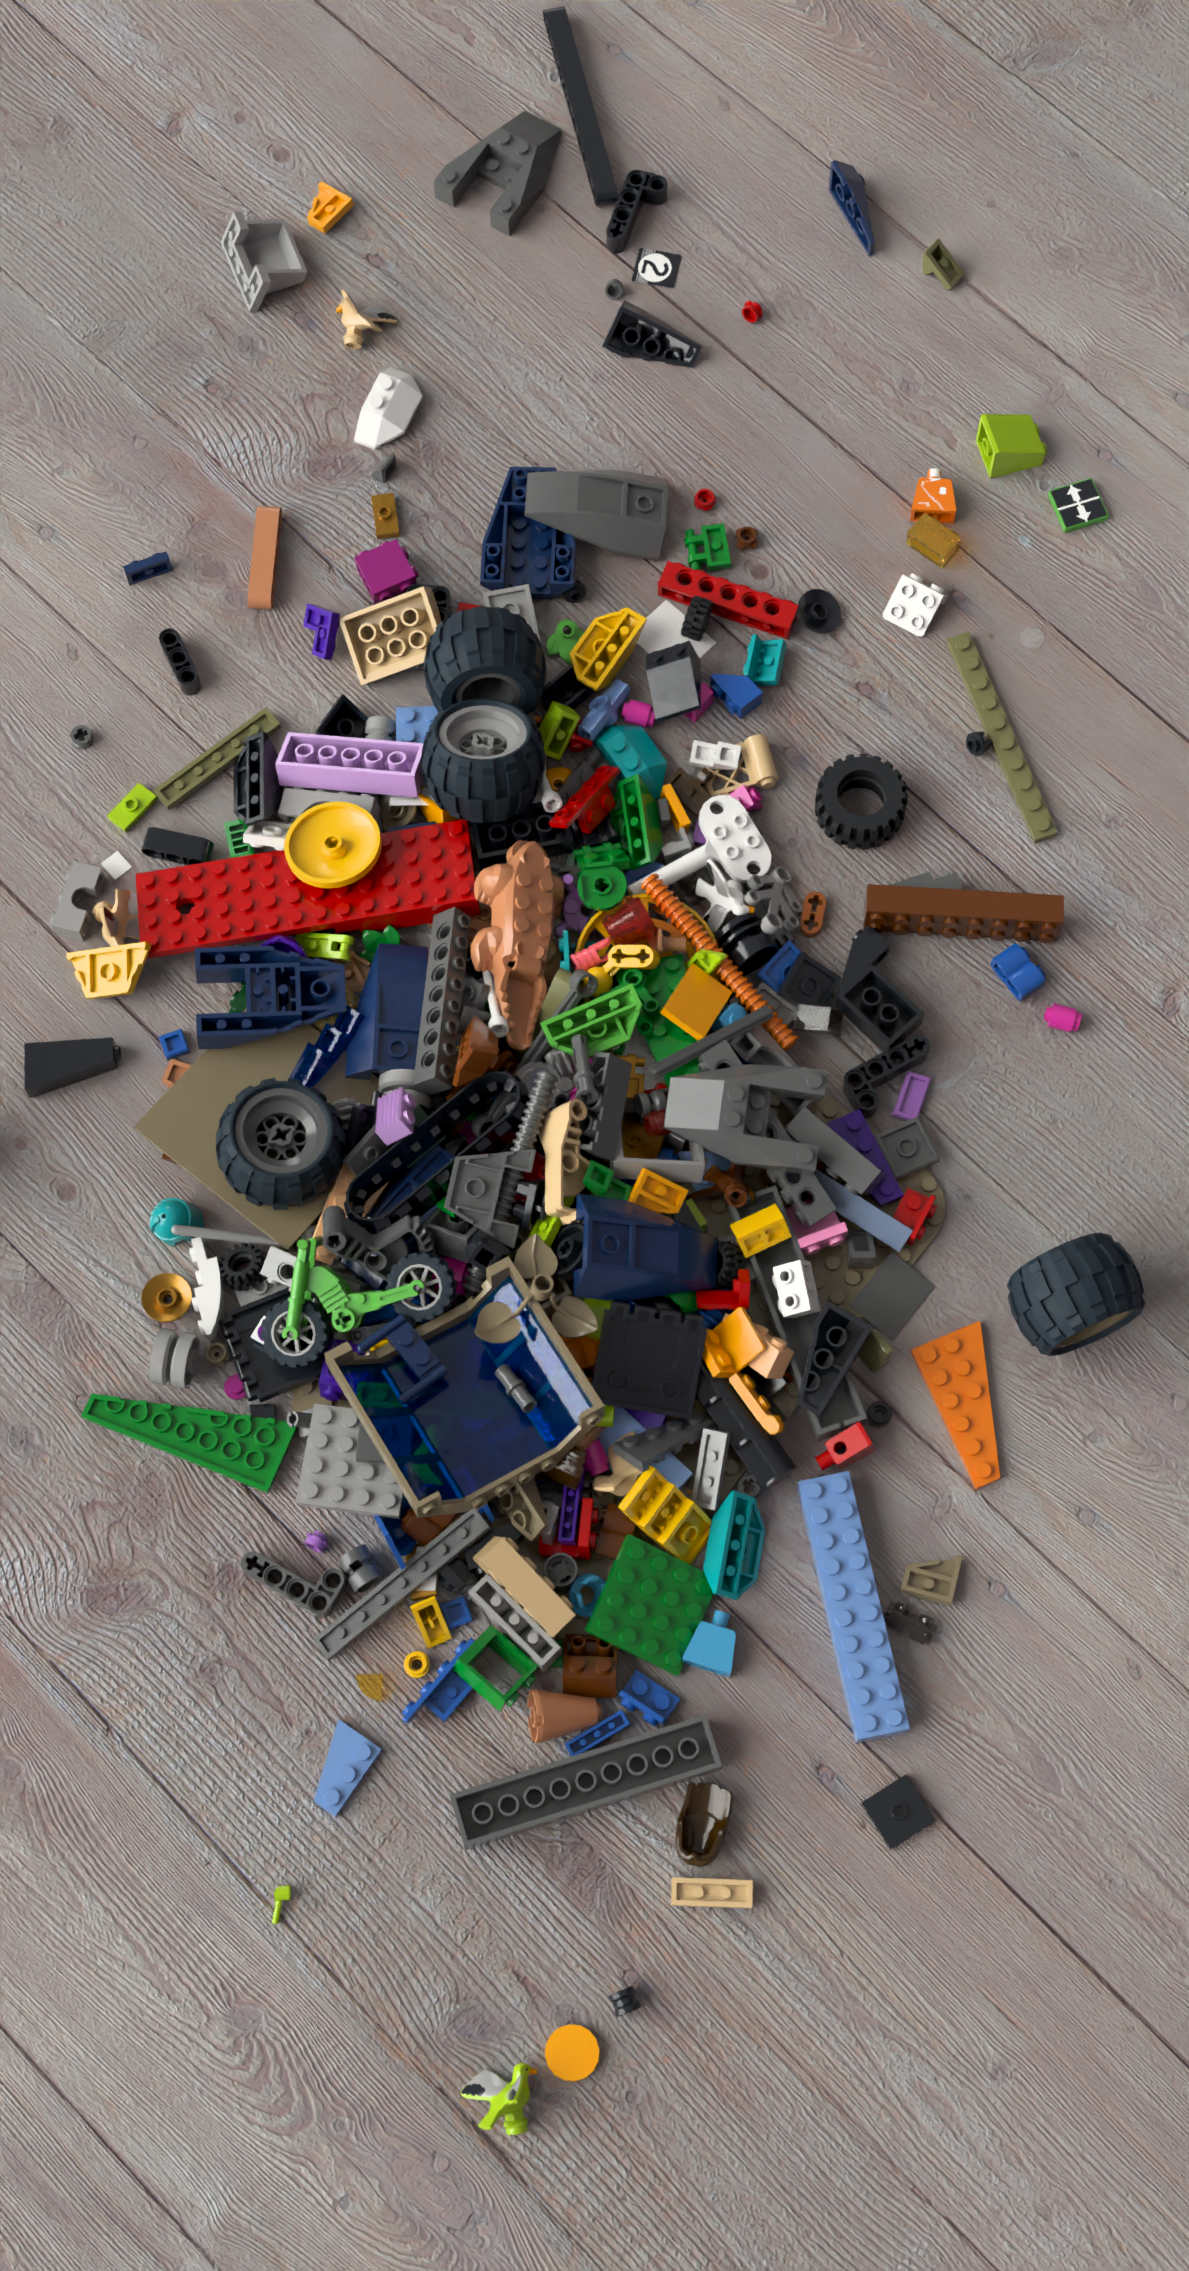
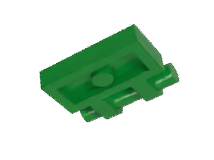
M724 523L701 526V535H695L693 529L685 531L686 538L684 543L689 552L687 560L691 569L701 570L700 565L707 563L708 571L731 568ZM703 545L705 553H698L697 547Z
M611 842L602 843V846L590 847L587 845L582 846V849L573 850L574 860L577 859V867L581 873L590 864L600 861L609 862L618 870L630 869V859L624 850H621L620 843L611 844Z

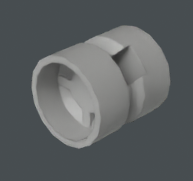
M384 716L368 718L365 733L368 736L364 739L394 741L396 722Z

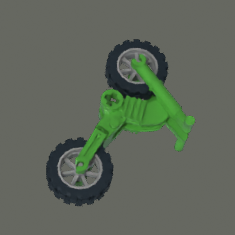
M323 1236L301 1239L297 1243L298 1254L294 1265L290 1297L275 1304L266 1313V1318L261 1324L263 1331L260 1332V1336L264 1341L262 1345L265 1351L268 1350L270 1353V1358L279 1361L280 1365H288L290 1367L305 1366L313 1363L326 1352V1347L331 1341V1338H329L331 1326L328 1324L329 1318L327 1314L324 1315L323 1309L319 1305L316 1306L314 1304L312 1292L319 1297L327 1313H333L332 1324L340 1332L360 1327L365 1320L367 1312L384 1308L388 1304H393L394 1310L408 1320H415L417 1322L432 1320L444 1314L451 1307V1303L456 1297L455 1288L457 1287V1280L453 1276L455 1273L448 1266L449 1263L445 1259H441L439 1255L428 1252H416L402 1257L392 1266V1270L387 1276L388 1285L385 1290L353 1292L347 1280L332 1268L324 1265L316 1267L317 1247L323 1245ZM415 1268H425L421 1279H419L414 1271ZM429 1270L435 1274L437 1279L432 1280L427 1277ZM408 1273L414 1279L411 1283L404 1282ZM439 1282V1292L437 1294L430 1287ZM425 1293H428L436 1299L432 1303L426 1305ZM420 1294L421 1305L411 1302L415 1296ZM350 1315L351 1321L347 1322L345 1317ZM285 1319L286 1328L281 1329L280 1323ZM310 1329L313 1330V1338H312V1339H310L309 1337H307V1336L309 1335V1333H310ZM279 1333H282L284 1339L287 1338L284 1342L281 1341ZM300 1338L308 1344H310L306 1349L302 1351L300 1346ZM292 1340L295 1343V1351L286 1347Z

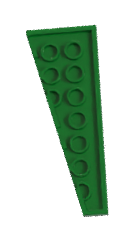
M93 1393L81 1415L84 1420L266 1494L270 1492L298 1427H289L287 1421L274 1418L252 1417L251 1415L230 1414L224 1411L195 1407L187 1408L165 1403H150L144 1400L136 1401Z

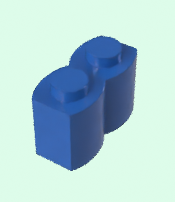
M1017 943L1008 947L991 961L990 965L994 972L1020 1002L1041 988L1045 983L1043 969L1039 965L1035 966L1030 961V954L1026 948L1020 947Z

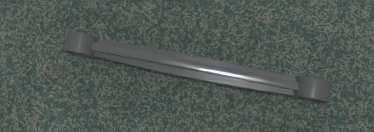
M584 969L575 971L569 979L571 990L550 1018L576 1008L582 998L592 996L598 987L597 978ZM588 977L587 985L579 990L578 987L581 980ZM543 1029L513 1073L519 1076L522 1083L527 1082L551 1047ZM500 1093L487 1113L479 1114L473 1119L471 1123L472 1133L480 1137L482 1135L480 1134L481 1127L486 1122L491 1121L490 1126L497 1123L504 1114L506 1106L515 1099L516 1093Z

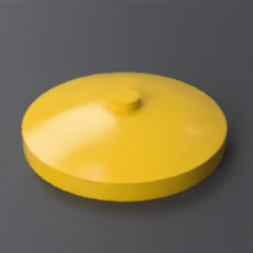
M328 802L308 809L292 823L284 842L285 857L291 871L303 882L319 888H339L358 881L374 867L382 848L380 830L372 815L362 807L347 802Z

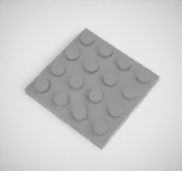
M314 1403L296 1505L400 1519L404 1494L387 1465L383 1463L356 1462L360 1420L353 1408ZM412 1427V1435H411V1445H410V1455H409V1457L411 1456L413 1438H414V1433H415V1430H414L413 1427ZM399 1468L405 1479H407L408 1468Z

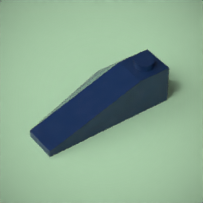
M837 160L831 161L828 190L870 257L873 255L875 240L865 193L864 178L861 173H857L854 166Z

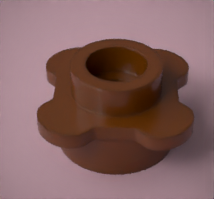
M752 527L737 529L735 532V536L738 538L736 547L740 550L744 548L756 549L759 546L756 538L758 535L757 529Z

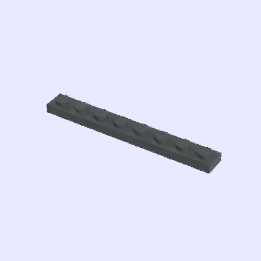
M473 1508L466 1512L405 1562L406 1568L401 1570L399 1567L312 1640L324 1657L331 1661L492 1527L478 1509L475 1510Z

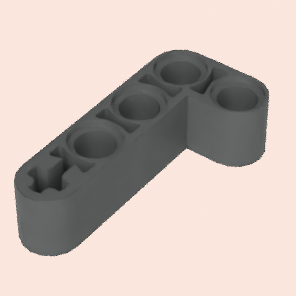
M248 1552L241 1560V1567L249 1578L317 1618H326L332 1613L347 1587V1581L343 1573L336 1568L326 1570L316 1586L258 1552ZM257 1562L264 1569V1573L262 1574L260 1570L254 1567L251 1569L249 1564ZM274 1573H281L283 1575L281 1582L278 1584L270 1583V1577ZM337 1576L341 1578L338 1587L330 1588L327 1586L328 1580L331 1577ZM296 1586H303L305 1588L304 1594L300 1597L292 1596V1590ZM325 1599L327 1601L326 1607L320 1611L315 1610L314 1603L316 1600Z

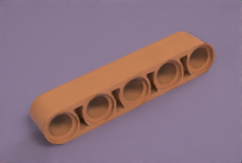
M257 506L248 588L249 609H273L282 526L281 507Z

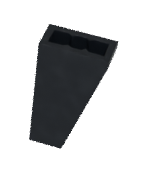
M113 1037L24 1043L25 1091L29 1098L37 1097L117 1069V1060H121L120 1045H116Z

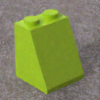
M983 414L980 416L976 442L990 479L1042 466L1047 449L1045 443L1040 441L1038 424L1033 422L1031 415Z

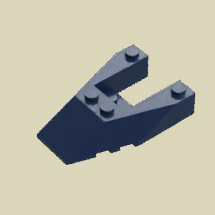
M272 946L195 948L197 984L246 982V1012L196 1014L198 1050L232 1047L270 1037L346 1012L345 968L342 964L315 957L314 959L299 956V953L275 950Z

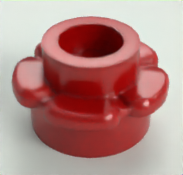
M747 301L744 304L742 316L746 321L754 323L763 317L762 307L759 303Z
M701 489L694 496V505L697 509L709 511L716 504V497L709 489Z

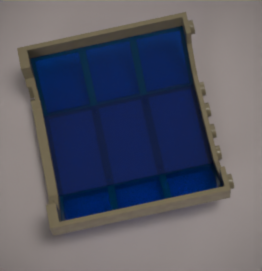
M509 1256L486 1268L487 1279L481 1285L483 1290L476 1298L470 1296L465 1303L414 1329L437 1356L440 1363L445 1366L448 1373L405 1405L399 1403L398 1397L420 1380L390 1343L376 1350L367 1351L365 1355H358L356 1351L353 1352L347 1341L324 1353L326 1365L418 1518L468 1512L473 1508L475 1510L482 1508L491 1498L504 1496L511 1490V1487L519 1483L525 1484L529 1482L535 1474L542 1470L546 1472L554 1468L557 1462L604 1417V1404L542 1307L534 1298L515 1317L521 1325V1330L512 1341L502 1344L490 1343L476 1335L475 1328L479 1313L487 1304L502 1302L508 1305L511 1312L514 1313L530 1292L529 1287ZM508 1364L517 1378L525 1382L526 1389L533 1399L537 1401V1405L532 1411L524 1413L515 1399L507 1395L506 1388L499 1378L495 1376V1371L500 1366Z

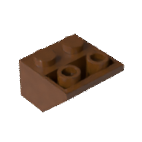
M566 1634L563 1693L584 1697L616 1698L618 1648L593 1635Z

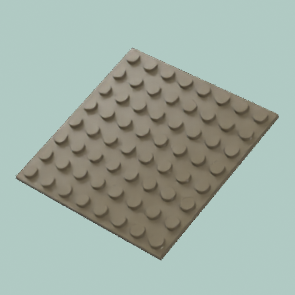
M310 1024L270 1037L232 1047L207 1049L134 1126V1129L283 1249L288 1251L322 1214L332 1185L324 1194H317L313 1202L302 1207L293 1205L288 1206L287 1210H273L272 1206L262 1204L259 1207L248 1202L243 1193H236L225 1180V1174L218 1165L216 1132L218 1131L223 1112L229 1104L235 1102V1097L242 1090L250 1085L252 1087L258 1086L262 1080L275 1078L276 1081H288V1078L300 1080L302 1085L308 1088L313 1086L322 1092L327 1098V1103H331V1105L334 1101L343 1098H354L358 1103L370 1105L372 1091H378L379 1078L372 1073L370 1080L345 1078L347 1053ZM298 1137L295 1138L297 1143H302ZM265 1138L259 1141L260 1144L267 1142ZM293 1152L286 1154L288 1158L296 1156ZM269 1153L267 1156L274 1159L277 1157V1154Z

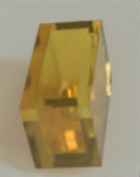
M926 513L909 529L906 538L908 546L941 569L959 551L961 538L955 531L947 529L938 519L930 517Z

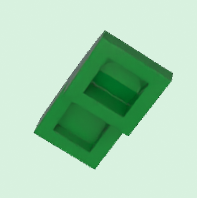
M593 1160L590 1161L582 1181L596 1196L627 1201L633 1188L612 1177L613 1170Z

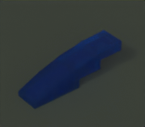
M346 1005V1012L338 1015L333 1026L326 1023L315 1045L310 1042L307 1043L289 1078L302 1081V1085L308 1088L315 1086L339 1059L366 1016Z

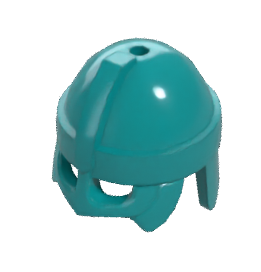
M167 1198L159 1202L153 1209L149 1226L152 1233L162 1242L169 1246H174L175 1242L182 1240L192 1242L191 1239L197 1237L175 1235L171 1232L173 1225L203 1228L204 1219L200 1209L194 1204L178 1198Z

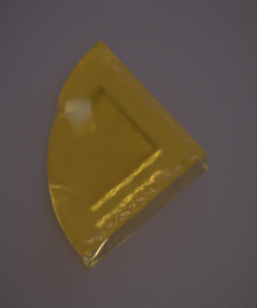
M356 1674L358 1686L364 1695L374 1701L383 1702V1674Z

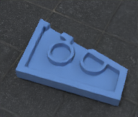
M338 1720L314 1802L334 1817H337L383 1750L344 1722Z

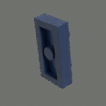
M167 551L155 553L148 558L132 561L128 565L123 566L129 585L173 571Z

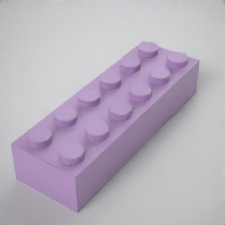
M288 732L275 763L279 785L418 798L424 781L422 770L423 743Z

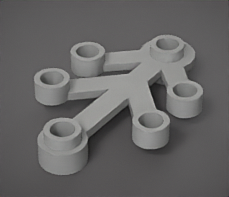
M781 866L771 869L769 875H752L747 881L751 890L744 896L745 902L750 906H755L759 901L770 900L767 915L762 919L760 925L763 932L768 935L775 934L783 925L790 932H793L800 925L799 920L795 916L803 908L789 888L790 881L792 880L791 874L786 868ZM763 885L773 886L770 890L758 891ZM782 893L784 894V896L786 897L787 901L789 902L788 904L786 903L785 899L783 898ZM779 908L786 918L784 921L778 916Z

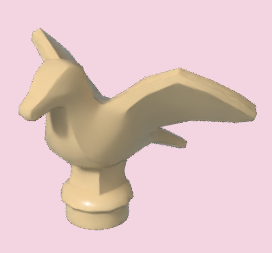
M631 1431L620 1437L615 1442L622 1440L626 1436L636 1435V1433L634 1431ZM612 1444L608 1448V1459L613 1475H597L592 1481L593 1489L599 1497L603 1496V1492L625 1496L639 1479V1474L643 1473L614 1453Z

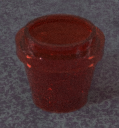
M632 895L625 898L626 901L601 921L615 946L632 945L646 939L650 941L656 937L654 932L657 931V928L638 896L636 898H633Z

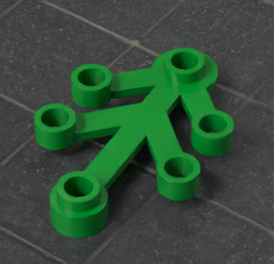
M638 969L627 970L623 975L621 984L598 996L599 998L631 984L634 980H638L633 986L638 996L645 1003L644 1009L646 1013L650 1016H655L660 1012L658 1001L653 999L645 988L647 984L646 975ZM656 1005L654 1009H648L649 1006ZM640 1012L636 1023L638 1031L642 1037L649 1038L653 1035L654 1028L651 1022L646 1021ZM650 1027L648 1031H642L643 1028ZM624 1043L618 1049L608 1051L614 1052L615 1055H622L626 1045Z

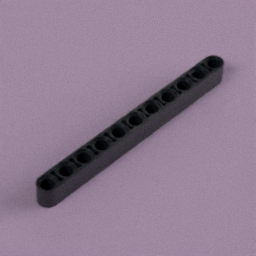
M565 6L543 10L545 28L595 205L597 207L616 203L618 200L616 184Z

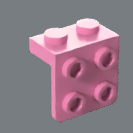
M812 1199L802 1203L811 1205ZM793 1206L785 1209L803 1255H813L827 1246H837L847 1238L848 1229L845 1222H839L835 1211L807 1229L805 1224L801 1225L794 1215L796 1210Z

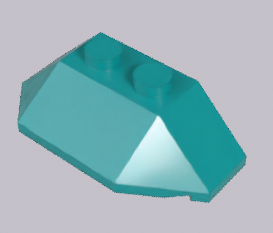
M627 725L604 727L593 741V744L604 760L610 763L611 767H619L620 773L616 776L619 781L639 774L654 800L660 799L667 761L643 727Z
M731 1491L712 1517L703 1571L713 1594L738 1600L757 1581L766 1530L761 1514L756 1506L755 1497Z

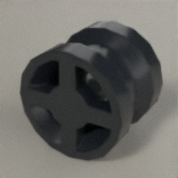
M633 1986L608 1996L610 2002L615 2005L616 2010L614 2013L616 2018L641 2008L640 2002L635 2000Z

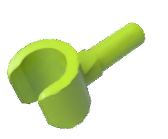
M281 1885L274 1892L275 1910L272 1919L274 1924L279 1923L282 1901L291 1900L290 1885Z

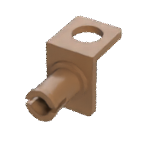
M658 928L656 935H633L631 937V945H637L641 941H646L650 944L651 948L659 953L660 957L663 952H685L686 950L685 936L664 937L662 928ZM647 954L646 956H643V957H631V958L649 959V958H650V955Z

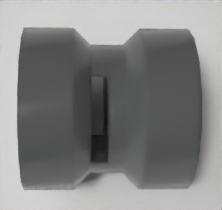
M661 1089L653 1090L650 1094L644 1092L635 1094L634 1106L639 1118L649 1117L652 1113L656 1115L665 1114L667 1102Z

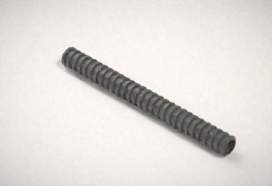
M544 1071L537 1072L538 1079L534 1080L536 1085L531 1088L533 1093L529 1094L530 1102L526 1103L528 1107L523 1111L525 1116L521 1117L523 1122L518 1125L520 1130L515 1134L517 1139L513 1140L514 1147L510 1148L511 1151L535 1149L533 1144L538 1140L536 1135L540 1134V1131H538L539 1127L543 1126L541 1121L545 1120L544 1113L548 1112L546 1107L551 1103L549 1098L554 1095L552 1093V1090L556 1089L554 1084L559 1081L557 1076ZM511 1168L504 1170L493 1220L508 1223L507 1218L511 1217L509 1212L513 1210V1202L516 1203L515 1195H518L517 1187L518 1183L524 1179V1176H522L524 1171ZM472 1265L467 1270L469 1275L465 1276L467 1280L462 1286L464 1289L480 1294L483 1290L481 1285L487 1278L486 1272Z

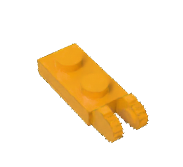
M735 1373L731 1376L729 1382L755 1418L767 1430L766 1432L771 1435L782 1433L785 1424L781 1421L782 1419L779 1415H773L770 1412L769 1408L771 1406L763 1395L759 1396L754 1390L755 1383L750 1376L743 1373Z

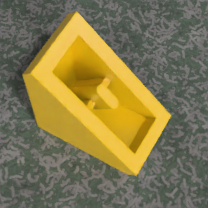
M435 1596L410 1606L428 1649L452 1639Z

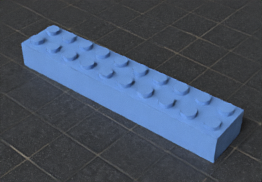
M849 1471L798 1481L797 1492L855 1743L908 1733L910 1730Z

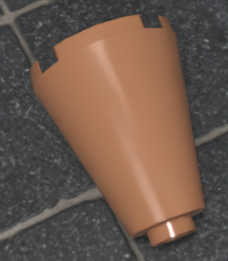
M537 1689L529 1690L527 1708H531L530 1717H528V1726L531 1739L535 1743H543L597 1724L598 1719L602 1717L601 1705L596 1703L595 1698Z

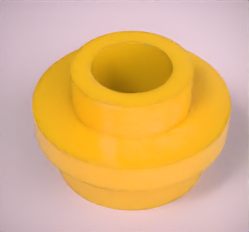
M411 1652L404 1660V1669L409 1676L421 1678L428 1673L430 1660L423 1652ZM417 1660L422 1662V1667L418 1670L412 1667L413 1663Z

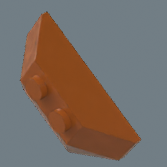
M475 1015L461 1035L460 1049L453 1079V1085L456 1087L482 1076L487 1068L491 1070L499 1058L497 1056L500 1050L498 1048L499 1038Z

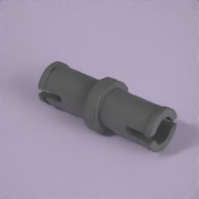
M508 1364L500 1366L495 1371V1376L499 1378L506 1388L507 1395L515 1399L524 1413L532 1411L536 1407L537 1401L533 1399L526 1389L525 1382L517 1378Z

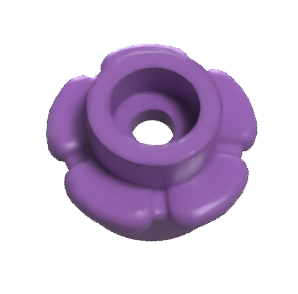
M315 1530L313 1534H306L308 1537L304 1544L313 1551L322 1554L324 1549L329 1547V1544L326 1542L328 1538L323 1533Z

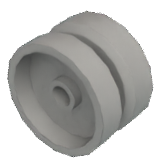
M393 1069L379 1076L378 1091L383 1093L384 1096H386V1093L390 1094V1091L403 1087L407 1093L412 1094L415 1101L428 1116L431 1115L432 1099L429 1097L431 1095L413 1086L415 1070Z
M160 1329L151 1353L149 1367L151 1383L165 1385L171 1379L173 1387L189 1388L198 1362L200 1347L198 1334L184 1332L179 1337L176 1330Z

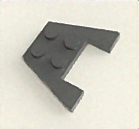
M529 1149L455 1157L444 1208L510 1248H515L519 1225L493 1220L504 1169L511 1168L531 1173L536 1150Z

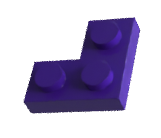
M307 603L303 626L316 631L312 655L332 660L333 652L336 648L335 640L340 623V613L316 604Z

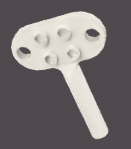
M727 795L714 796L703 804L699 812L698 824L706 839V843L627 886V892L629 895L646 893V890L641 889L642 883L649 876L656 873L659 875L658 879H663V884L669 886L706 866L708 859L720 863L732 879L740 883H747L748 879L754 875L748 872L747 866L755 864L760 869L757 875H766L771 865V852L744 806L737 799ZM718 804L722 807L723 812L721 814H714L711 812L710 806Z

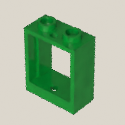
M490 1625L457 1659L453 1671L500 1712L506 1705L511 1707L520 1697L518 1692L523 1687L527 1690L537 1678L534 1674L538 1665L495 1627ZM489 1647L522 1675L504 1695L471 1666Z

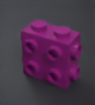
M397 539L391 542H384L379 547L363 551L354 557L356 569L374 604L404 594L410 586L417 584L416 578L419 577L414 564H409L408 552L404 546L400 547Z

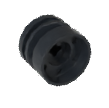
M746 913L733 919L714 937L719 944V949L722 948L724 950L723 953L729 956L728 960H732L733 966H738V971L744 973L742 976L751 974L761 968L778 950V946L772 937L762 933L761 923L758 922L759 919L754 913Z

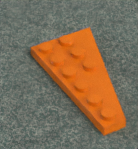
M978 1321L910 1351L976 1490L1000 1480L981 1322Z

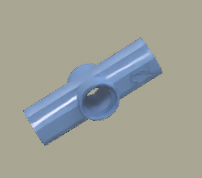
M614 680L603 695L594 698L590 702L589 708L591 711L578 726L576 731L578 736L594 741L604 727L612 725L618 719L617 710L631 692L628 684L621 680Z

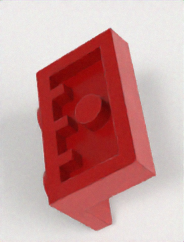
M907 1188L893 1215V1218L913 1230L906 1241L907 1244L913 1246L916 1239H922L927 1228L923 1224L926 1218L932 1219L938 1207L934 1204L936 1196L931 1194L929 1198Z

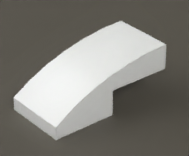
M694 740L689 765L710 769L737 770L741 746L720 741L716 745Z

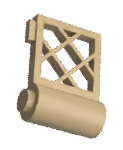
M764 734L750 736L744 742L735 744L741 746L742 758L738 763L737 770L733 771L730 778L719 774L721 769L713 771L707 768L714 775L713 779L706 784L709 794L713 797L718 795L728 796L743 784L751 788L757 786L762 787V789H770L779 780L767 736ZM741 771L748 774L750 781L740 784L734 781L738 772ZM716 777L727 782L723 789L713 792L712 784Z

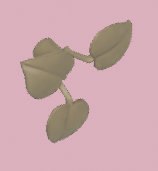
M534 1234L522 1244L514 1259V1265L522 1278H533L527 1297L514 1313L511 1312L510 1307L505 1303L492 1302L487 1304L480 1311L475 1328L476 1335L487 1342L502 1344L512 1341L521 1330V1325L515 1317L520 1314L532 1298L538 1301L550 1299L553 1309L556 1310L551 1318V1323L562 1337L572 1339L594 1333L598 1329V1324L591 1309L579 1298L566 1296L561 1300L560 1305H557L555 1293L551 1292L554 1285L551 1277L556 1272L558 1266L557 1258L540 1236Z

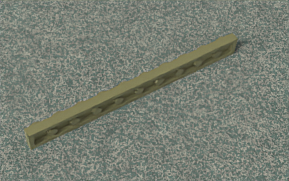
M966 632L947 638L946 644L988 740H992V749L1034 844L1056 837L1058 833L970 633Z

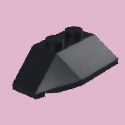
M264 731L245 738L244 747L234 767V813L247 826L267 820L279 809L282 800V786L279 785L275 766L278 754L267 733Z

